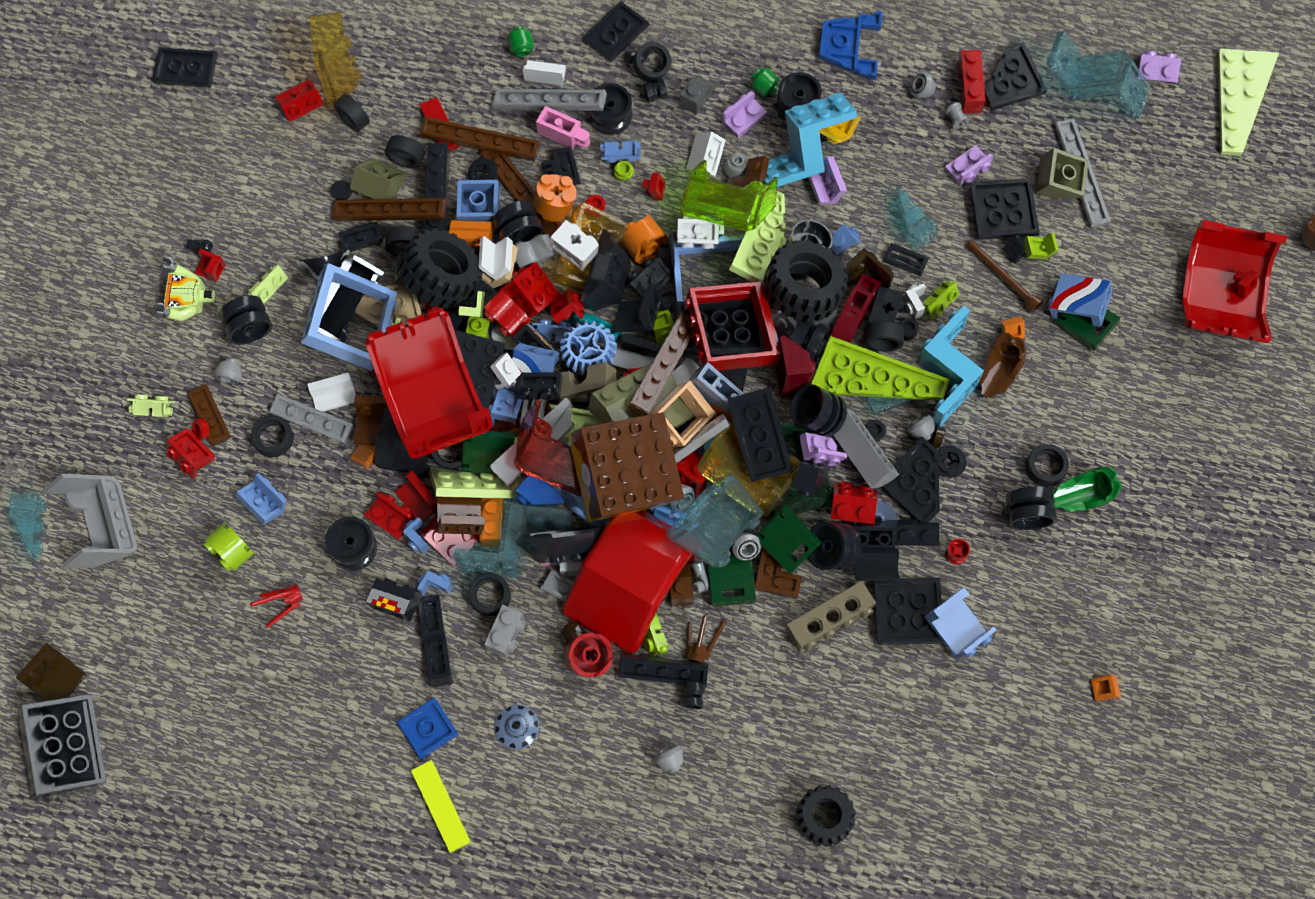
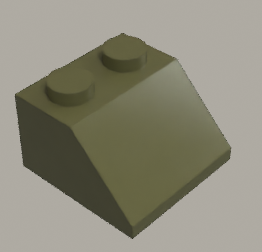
M1056 148L1051 149L1041 156L1036 193L1051 198L1084 197L1089 160Z
M373 158L355 166L350 189L356 191L360 196H368L373 199H394L408 173Z

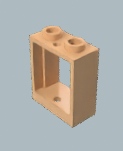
M691 380L679 384L649 413L650 415L664 412L680 396L694 414L696 419L680 435L666 419L673 449L685 446L716 414Z

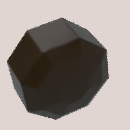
M570 622L564 626L562 636L566 643H568L574 636L584 633V630L579 623Z

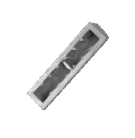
M598 343L600 349L605 350V345ZM572 346V352L578 357L579 351L575 346ZM616 348V356L613 357V363L609 365L616 369V373L623 375L624 372H629V368L644 367L654 362L655 359Z
M847 409L846 420L842 428L834 434V437L870 488L884 486L895 479L899 473L856 413Z

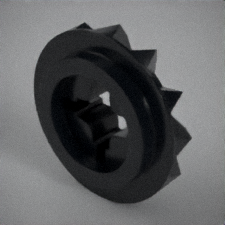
M479 158L470 165L468 180H496L499 169L491 159ZM484 171L487 172L489 176H484L483 179L478 174Z
M948 445L938 449L940 476L948 477L949 479L959 477L967 465L965 454L955 446ZM948 455L950 460L952 462H955L954 464H952L951 469H949L948 465L944 463L947 460Z

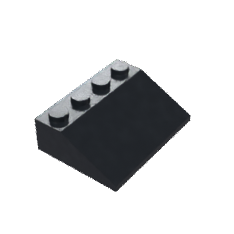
M751 299L698 304L711 357L765 352ZM676 301L675 316L677 321L682 311L690 315L689 310L685 308L684 301ZM693 336L681 358L698 357L699 350L698 346L694 345Z
M92 694L26 704L19 708L18 718L32 800L107 782Z

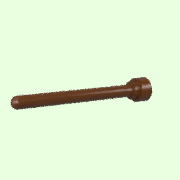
M972 240L966 243V246L1025 300L1026 308L1031 313L1043 304V300L1038 295H1030Z

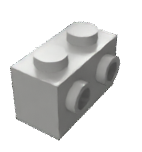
M502 605L484 644L487 651L506 659L509 653H513L517 644L516 638L518 633H522L526 624L522 612Z

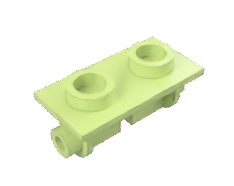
M279 265L273 268L270 267L261 278L262 281H258L249 289L247 295L260 297L264 304L288 277Z
M135 394V398H127V401H133L132 405H129V413L133 415L149 416V408H152V416L167 418L173 414V408L170 407V403H175V401H169L168 396H155V399H148V395Z

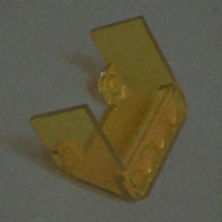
M341 12L309 16L315 67L329 107H333V103L344 93L351 94L359 86L358 82L362 81L360 70L356 69L355 55H349L348 49L351 48L350 37L345 36Z

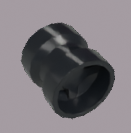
M663 79L657 80L656 83L648 82L643 84L648 103L654 102L658 98H668Z
M685 682L683 686L685 695L682 698L681 706L691 709H703L704 701L702 700V695L705 693L706 686L696 682Z

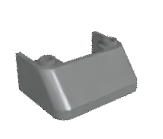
M61 474L44 489L45 494H64L65 501L70 508L83 510L92 547L81 548L63 563L64 568H95L127 557L136 550L137 543L121 485L116 478L100 475Z

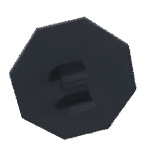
M670 227L668 231L669 243L659 244L660 256L670 257L671 271L674 272V240L672 227Z

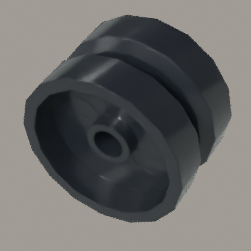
M803 72L791 73L783 78L778 88L777 110L784 120H786V110L821 99L822 90L818 80L812 75Z
M601 84L594 90H605L607 96L603 111H589L591 125L602 134H620L629 127L632 121L631 95L625 87L619 84Z
M517 201L508 204L498 210L492 218V224L496 233L499 234L500 241L508 237L513 241L514 245L520 241H530L534 236L544 232L543 225L537 217L535 208L529 201Z
M247 295L238 297L225 304L219 311V318L232 344L245 345L265 337L272 330V322L266 313L262 299L258 296Z
M801 320L794 328L790 340L808 351L810 360H814L816 363L825 347L830 327L819 323L812 331L814 322Z
M1040 486L1025 487L1013 490L1005 496L1006 507L1011 510L1008 513L1010 528L1016 530H1036L1056 524V509L1051 507L1055 503L1054 491L1052 489Z
M356 517L341 518L329 527L325 535L326 549L333 561L342 569L348 571L361 570L367 567L377 554L376 538L369 525L362 519Z
M820 522L810 529L822 542L807 558L815 568L820 570H846L852 567L859 559L861 539L858 532L851 525L844 522Z

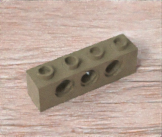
M861 581L788 623L786 631L799 652L804 649L809 651L818 645L817 641L822 638L828 640L836 635L835 631L841 627L847 629L855 623L854 620L858 617L866 618L874 612L873 609L876 602ZM851 603L856 607V610L853 612L848 611L845 605ZM833 614L837 617L838 621L829 622L826 616ZM815 625L818 627L819 632L811 633L807 627Z

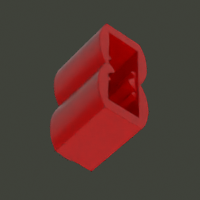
M500 290L483 307L486 310L483 314L491 322L497 321L500 325L498 329L506 337L510 335L513 338L531 320L503 290Z

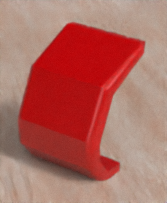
M1200 220L1189 251L1181 301L1186 327L1266 344L1269 343L1272 335L1266 317L1270 275L1281 244H1286L1287 236ZM1250 270L1258 273L1257 286L1243 299L1238 296V288L1233 285L1235 281L1233 276L1238 271L1247 274Z
M442 307L428 312V317L424 318L422 314L406 320V325L400 322L386 327V332H382V329L369 333L365 340V345L401 441L412 458L422 457L483 434L492 427L491 414L488 408L483 409L464 363L450 316L447 311H443Z
M645 510L612 516L581 564L562 607L563 615L576 623L580 621L582 627L593 633L598 632L611 644L617 643V647L630 655L632 652H637L660 604L687 561L693 564L700 550L699 543L694 538Z

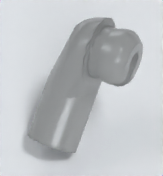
M703 561L695 562L692 564L696 578L693 589L696 593H704L708 590L709 584Z

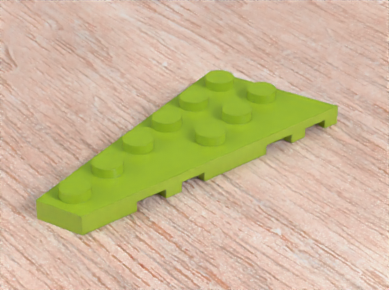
M831 336L812 384L836 395L940 401L945 395L950 379Z

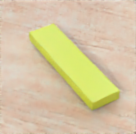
M430 760L411 770L449 852L452 853L471 843L433 761Z

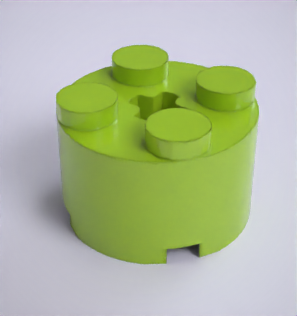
M224 522L205 538L207 542L204 543V546L214 556L217 553L221 556L218 561L228 571L232 569L235 571L255 553L251 549L247 552L249 549L247 544L231 527L226 530L229 525Z

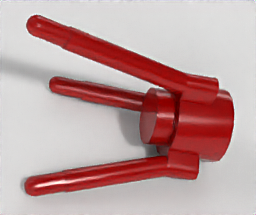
M295 584L262 593L259 597L263 599L251 602L250 606L253 607L282 597L286 605L291 604L266 624V627L269 628L290 611L299 607V601L304 599L298 585Z

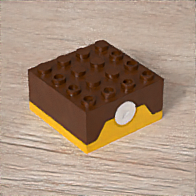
M664 412L584 427L568 435L588 522L668 505L685 499Z

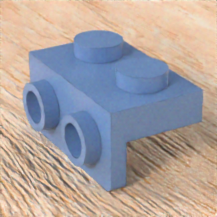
M260 473L254 476L252 483L237 491L235 496L263 525L281 515L286 505L283 494L277 492L271 486L269 480Z

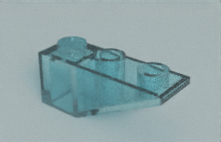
M898 186L895 191L894 200L903 234L910 244L919 251L936 238L939 228L936 222L929 219L924 214L923 209L911 200L910 195L906 191H902Z
M37 493L11 494L9 516L28 555L35 561H39V554L43 552L41 533H44L45 526L42 515L46 511V502Z

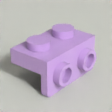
M1144 51V54L1138 55L1140 60L1137 78L1178 83L1181 58H1176V54L1164 53V56H1156L1157 52Z
M834 156L826 157L823 161L825 172L808 177L820 205L836 204L847 191Z

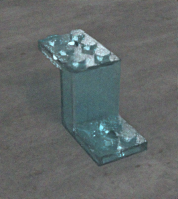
M1065 31L1057 32L1046 65L1070 97L1076 101L1116 95L1133 119L1141 118L1150 85L1126 50L1082 56Z
M506 503L499 553L455 549L454 560L457 567L461 569V572L467 574L480 571L483 573L504 574L507 578L523 576L526 551L517 545L518 538L522 534H529L530 527L537 531L573 529L572 511Z

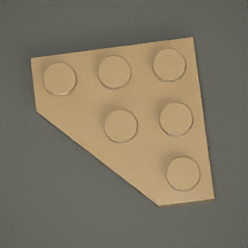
M397 284L385 286L397 292L395 299L397 306L391 314L393 324H395L396 318H400L401 322L406 325V320L422 315L417 296L413 295L409 288ZM364 294L356 308L358 317L378 327L384 302Z

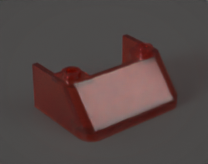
M537 399L523 417L513 460L514 465L525 474L582 497L571 446L551 438L552 428L550 424L538 418L541 401Z

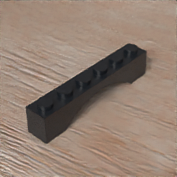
M428 143L426 198H445L447 200L450 174L448 143ZM447 206L444 220H425L424 230L432 228L438 231L441 229L447 230Z

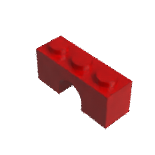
M961 50L958 70L959 79H962V112L982 113L985 104L981 50Z

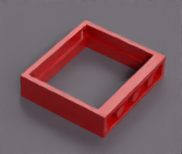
M762 281L689 288L687 297L684 298V305L689 310V325L694 330L693 342L695 346H698L699 364L704 365L708 362L718 371L778 364L782 352ZM751 299L765 352L711 357L698 304Z

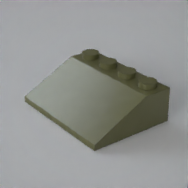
M652 363L592 393L588 410L600 424L643 416L628 408ZM672 374L652 410L677 387ZM680 396L664 411L666 419L674 429L694 417Z

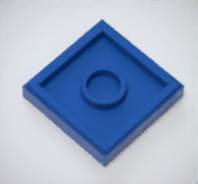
M435 697L397 721L420 760L459 735Z

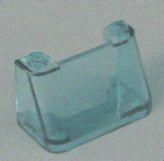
M732 473L703 490L666 535L673 543L712 567L719 566L722 568L730 561L729 556L731 552L729 548L744 530L748 528L752 530L759 525V519L764 512Z

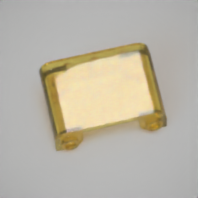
M731 417L728 421L729 426L721 431L707 448L698 463V470L704 477L756 514L767 516L796 478L798 466L801 462L797 458L790 456L793 472L751 482L733 418Z

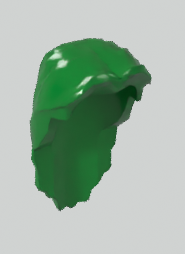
M1101 466L1068 479L1066 482L1058 485L1054 494V507L1063 508V510L1071 513L1108 504L1118 496L1122 488L1121 482L1117 479V472L1111 467Z

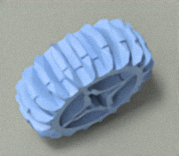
M585 320L584 325L581 326L577 322L576 328L570 326L569 333L564 332V339L560 341V353L562 354V361L566 362L568 368L572 367L574 373L580 370V374L583 376L585 371L587 372L588 366L605 362L607 364L613 363L617 344L614 342V335L610 334L609 328L604 329L603 324L596 326V322L593 321L591 325H588V322ZM598 340L605 345V350L600 349L597 343ZM572 346H575L579 351L578 357L572 352Z

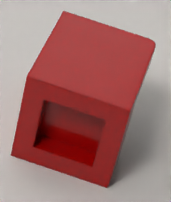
M200 249L198 254L202 260L195 270L196 275L217 282L226 266L222 257Z

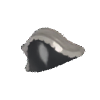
M347 250L321 258L296 260V263L308 269L311 275L318 280L320 272L328 263L337 267L341 259L345 255H349L350 252Z

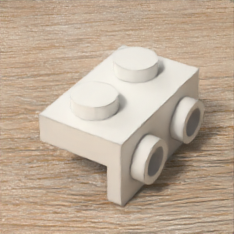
M678 219L677 244H681V248H693V245H702V249H714V245H718L719 220Z

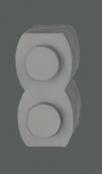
M538 234L530 241H520L515 244L518 247L515 263L519 271L521 267L527 269L534 262H537L542 268L558 261L557 251L550 247L549 234Z

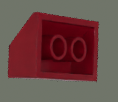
M780 336L779 345L782 355L775 368L781 400L793 398L801 387L813 381L815 362L810 360L808 351L786 336Z

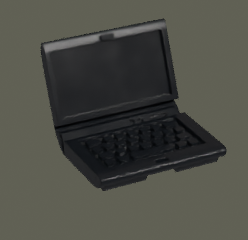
M386 406L375 441L376 467L405 472L407 474L413 471L416 476L427 477L428 454L419 458L409 456L401 441L389 408Z

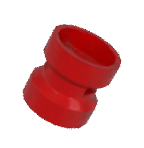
M963 539L952 540L945 552L947 561L953 565L962 564L969 555L970 546Z

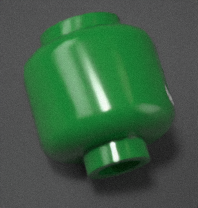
M522 26L514 27L513 31L507 35L509 51L516 57L530 55L534 48L531 31L524 29Z
M767 67L759 68L750 79L752 81L751 88L762 97H766L768 94L773 96L779 88L777 85L779 77Z

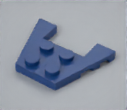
M877 11L872 15L860 14L856 18L848 19V17L823 21L819 59L876 80L878 61L858 59L860 29L881 30L883 11Z

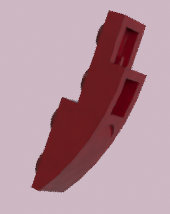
M862 274L857 285L854 286L830 337L852 343L867 310L878 292L879 286H881L880 281Z

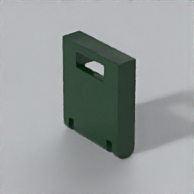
M1107 309L1102 324L1106 329L1099 337L1093 334L1098 326H1093L1091 317L1062 312L1059 318L1055 319L1054 324L1095 352L1119 324L1120 317Z
M487 431L462 441L461 463L463 464H461V471L494 474L490 465L500 457L501 447L510 448L515 444V433Z
M783 506L780 511L785 517L778 511L756 536L759 538L760 544L791 574L822 542L788 507ZM803 543L809 550L798 560L792 553Z
M734 554L716 555V562H713L712 556H707L712 607L756 603L751 560L742 561L737 559ZM744 589V596L723 598L722 591Z

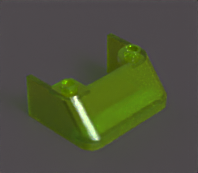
M702 160L689 174L680 203V213L684 216L744 231L754 230L776 207L778 177L774 176L766 185L760 181H753L743 188L710 180V173L707 171V160Z

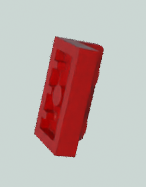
M310 79L275 96L277 103L284 111L289 122L324 105L317 88Z
M567 288L550 303L551 315L556 323L568 319L572 311L580 319L584 317V306L580 302L581 296L576 291L572 292Z
M189 428L167 439V456L174 460L180 466L181 471L184 474H188L192 479L197 477V470L215 460V455Z
M377 492V499L364 514V517L399 541L404 535L403 531L406 524L414 520L411 515L412 511L405 505L400 507L394 503L396 500L389 494L385 493L383 495Z

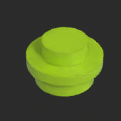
M627 161L619 162L614 168L615 177L622 181L631 179L634 174L633 166Z

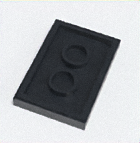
M620 1L582 37V41L611 63L650 25L646 19Z
M159 47L152 81L154 84L211 88L218 53L217 51Z

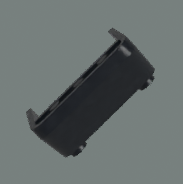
M345 255L337 266L378 284L380 279L378 276H382L384 273L356 255ZM332 281L318 333L345 343L344 341L349 335L347 324L364 294Z

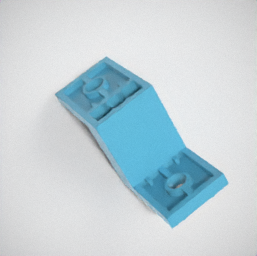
M842 93L831 94L829 97L820 100L816 99L810 103L794 106L785 111L791 152L783 153L769 160L764 183L768 190L825 172L819 130L857 118L855 108Z
M963 306L959 311L957 309L953 311L949 317L950 321L946 325H940L935 332L937 335L933 339L929 338L923 344V350L919 355L921 357L919 365L923 369L950 379L947 387L950 389L948 392L949 396L946 400L942 398L935 406L936 410L932 414L935 427L937 425L942 426L978 386L984 372L983 369L950 344L966 324L971 311L966 306Z

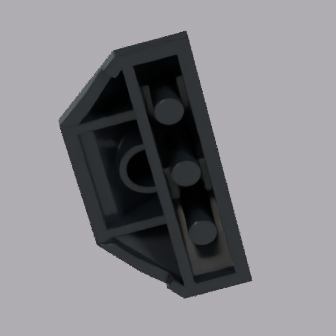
M602 229L598 241V253L593 258L580 300L581 303L592 311L621 302L632 267L628 254L619 239L606 229Z
M605 525L522 534L517 540V545L541 563L558 565L566 560L576 563L584 560V557L589 553Z

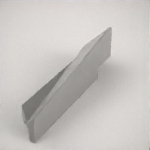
M565 398L490 465L494 474L509 488L514 485L522 472L528 475L572 430V404L569 399Z

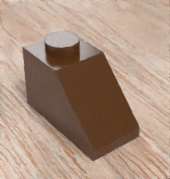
M689 562L684 565L670 588L671 606L693 605V588Z

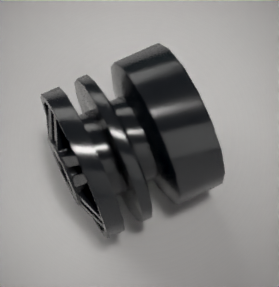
M809 219L796 223L786 241V244L790 242L792 244L793 241L801 240V242L809 240L814 244H823L822 247L826 249H831L833 237L830 230L824 224Z
M807 384L801 387L791 400L790 418L795 425L805 430H809L817 435L830 437L842 428L846 420L847 406L842 397L815 384Z

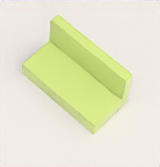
M478 291L476 308L459 306V315L483 317L485 292Z

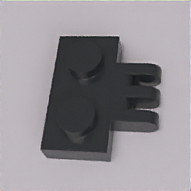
M571 146L553 150V160L541 163L543 175L568 176L572 179L574 186L581 184Z

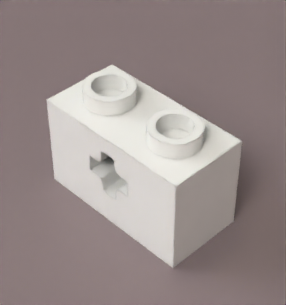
M567 220L550 238V247L581 270L598 253L599 244L596 239L590 235L587 236L576 224H571Z

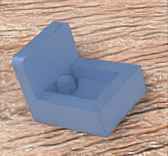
M845 224L832 234L833 244L831 248L834 253L840 256L852 245L862 243L858 238L860 236L859 232L853 226L849 227Z
M418 517L416 520H411L406 524L403 533L409 540L407 545L415 553L419 550L424 554L429 550V547L417 534L424 527L422 520Z
M429 570L417 582V590L422 596L425 595L430 585L448 595L453 586L448 576L442 573L437 575Z

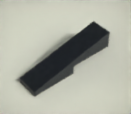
M440 596L421 598L418 607L430 685L433 688L453 684Z

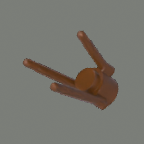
M704 615L702 618L697 643H693V645L692 623L688 622L687 648L685 655H688V661L704 663L705 660H709L710 653L726 624V620H722L707 650H705L706 646L701 644L707 616Z

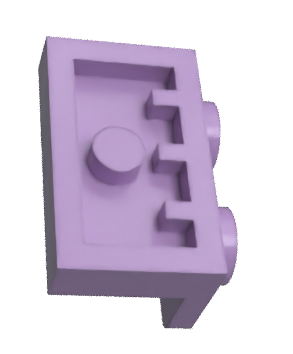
M752 91L747 95H742L734 105L728 106L723 111L722 123L737 138L767 116V111L754 100L755 94Z
M975 145L946 165L944 170L959 186L964 183L969 184L976 178L978 173H985L989 170L993 156L991 153L986 156Z
M811 433L800 435L804 460L836 466L840 464V461L847 458V453L837 452L834 438Z

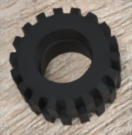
M820 785L816 786L815 789H810L802 797L796 812L797 826L800 827L802 836L805 835L810 843L812 841L817 846L825 845V847H830L833 844L837 845L844 840L855 824L856 811L853 809V801L848 799L849 795L846 792L842 793L838 787L831 788V785H826L825 787ZM828 803L836 808L839 814V821L835 827L825 829L814 822L812 812L816 805Z

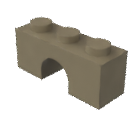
M606 362L588 366L586 379L581 384L580 378L570 371L562 372L563 380L560 399L552 400L560 403L567 398L571 404L575 402H588L593 392L616 381V369Z

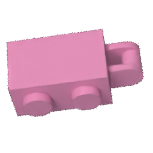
M545 106L536 121L539 135L566 147L571 146L572 149L575 145L583 148L590 145L589 132L581 128V121Z

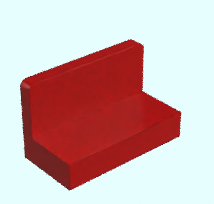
M411 471L405 475L408 482L398 488L395 493L404 505L412 511L415 519L419 517L423 522L437 511V501L416 474Z

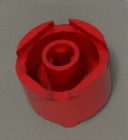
M591 632L581 633L574 636L568 642L564 652V659L569 670L575 675L592 678L603 675L610 668L613 660V650L610 642L603 635ZM586 651H592L590 654L592 659L585 658Z

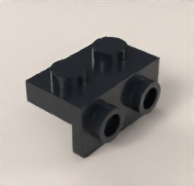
M521 373L518 384L514 385V390L518 399L522 400L560 399L563 376L562 373Z

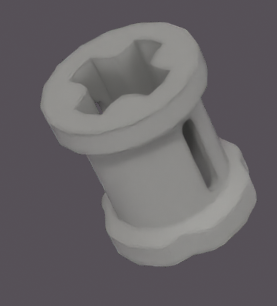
M960 103L951 104L945 109V114L950 117L954 129L964 127L969 122L968 117L961 110L962 106Z

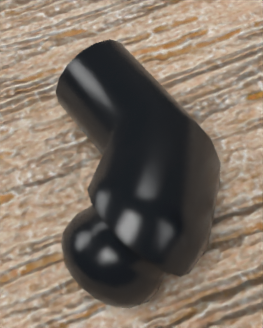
M636 51L626 52L624 54V61L633 64V57ZM652 51L645 52L642 55V64L651 54Z
M188 239L187 249H202L211 253L213 243L210 240Z

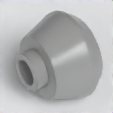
M927 72L918 73L910 83V91L915 98L930 97L936 88L934 79Z
M739 153L730 156L724 164L726 175L731 179L745 176L748 159Z
M226 359L221 361L214 370V376L223 383L238 384L242 381L241 366L238 365L236 360Z
M925 415L910 423L907 431L917 440L922 437L928 440L934 436V418L930 415Z
M681 484L685 499L669 504L672 510L682 511L692 503L694 499L692 487Z
M739 533L733 540L732 551L739 560H751L761 550L759 538L751 533Z
M678 744L663 748L655 753L654 761L663 771L675 772L681 768L683 763V748Z

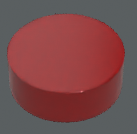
M591 195L585 202L586 210L591 215L602 214L606 207L605 200L600 195Z
M204 418L194 419L192 422V432L199 440L206 439L209 436V426Z

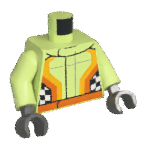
M170 257L162 259L169 266L161 264L160 269L164 272L171 270L172 273H168L164 304L156 303L154 309L161 311H155V318L159 319L165 315L169 319L185 321L195 314L202 312L203 302L215 301L214 290H205V285L200 277L178 264L173 265L174 262Z

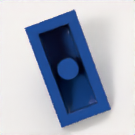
M534 471L529 473L512 492L516 495L514 497L515 500L522 506H559L565 501L560 494Z

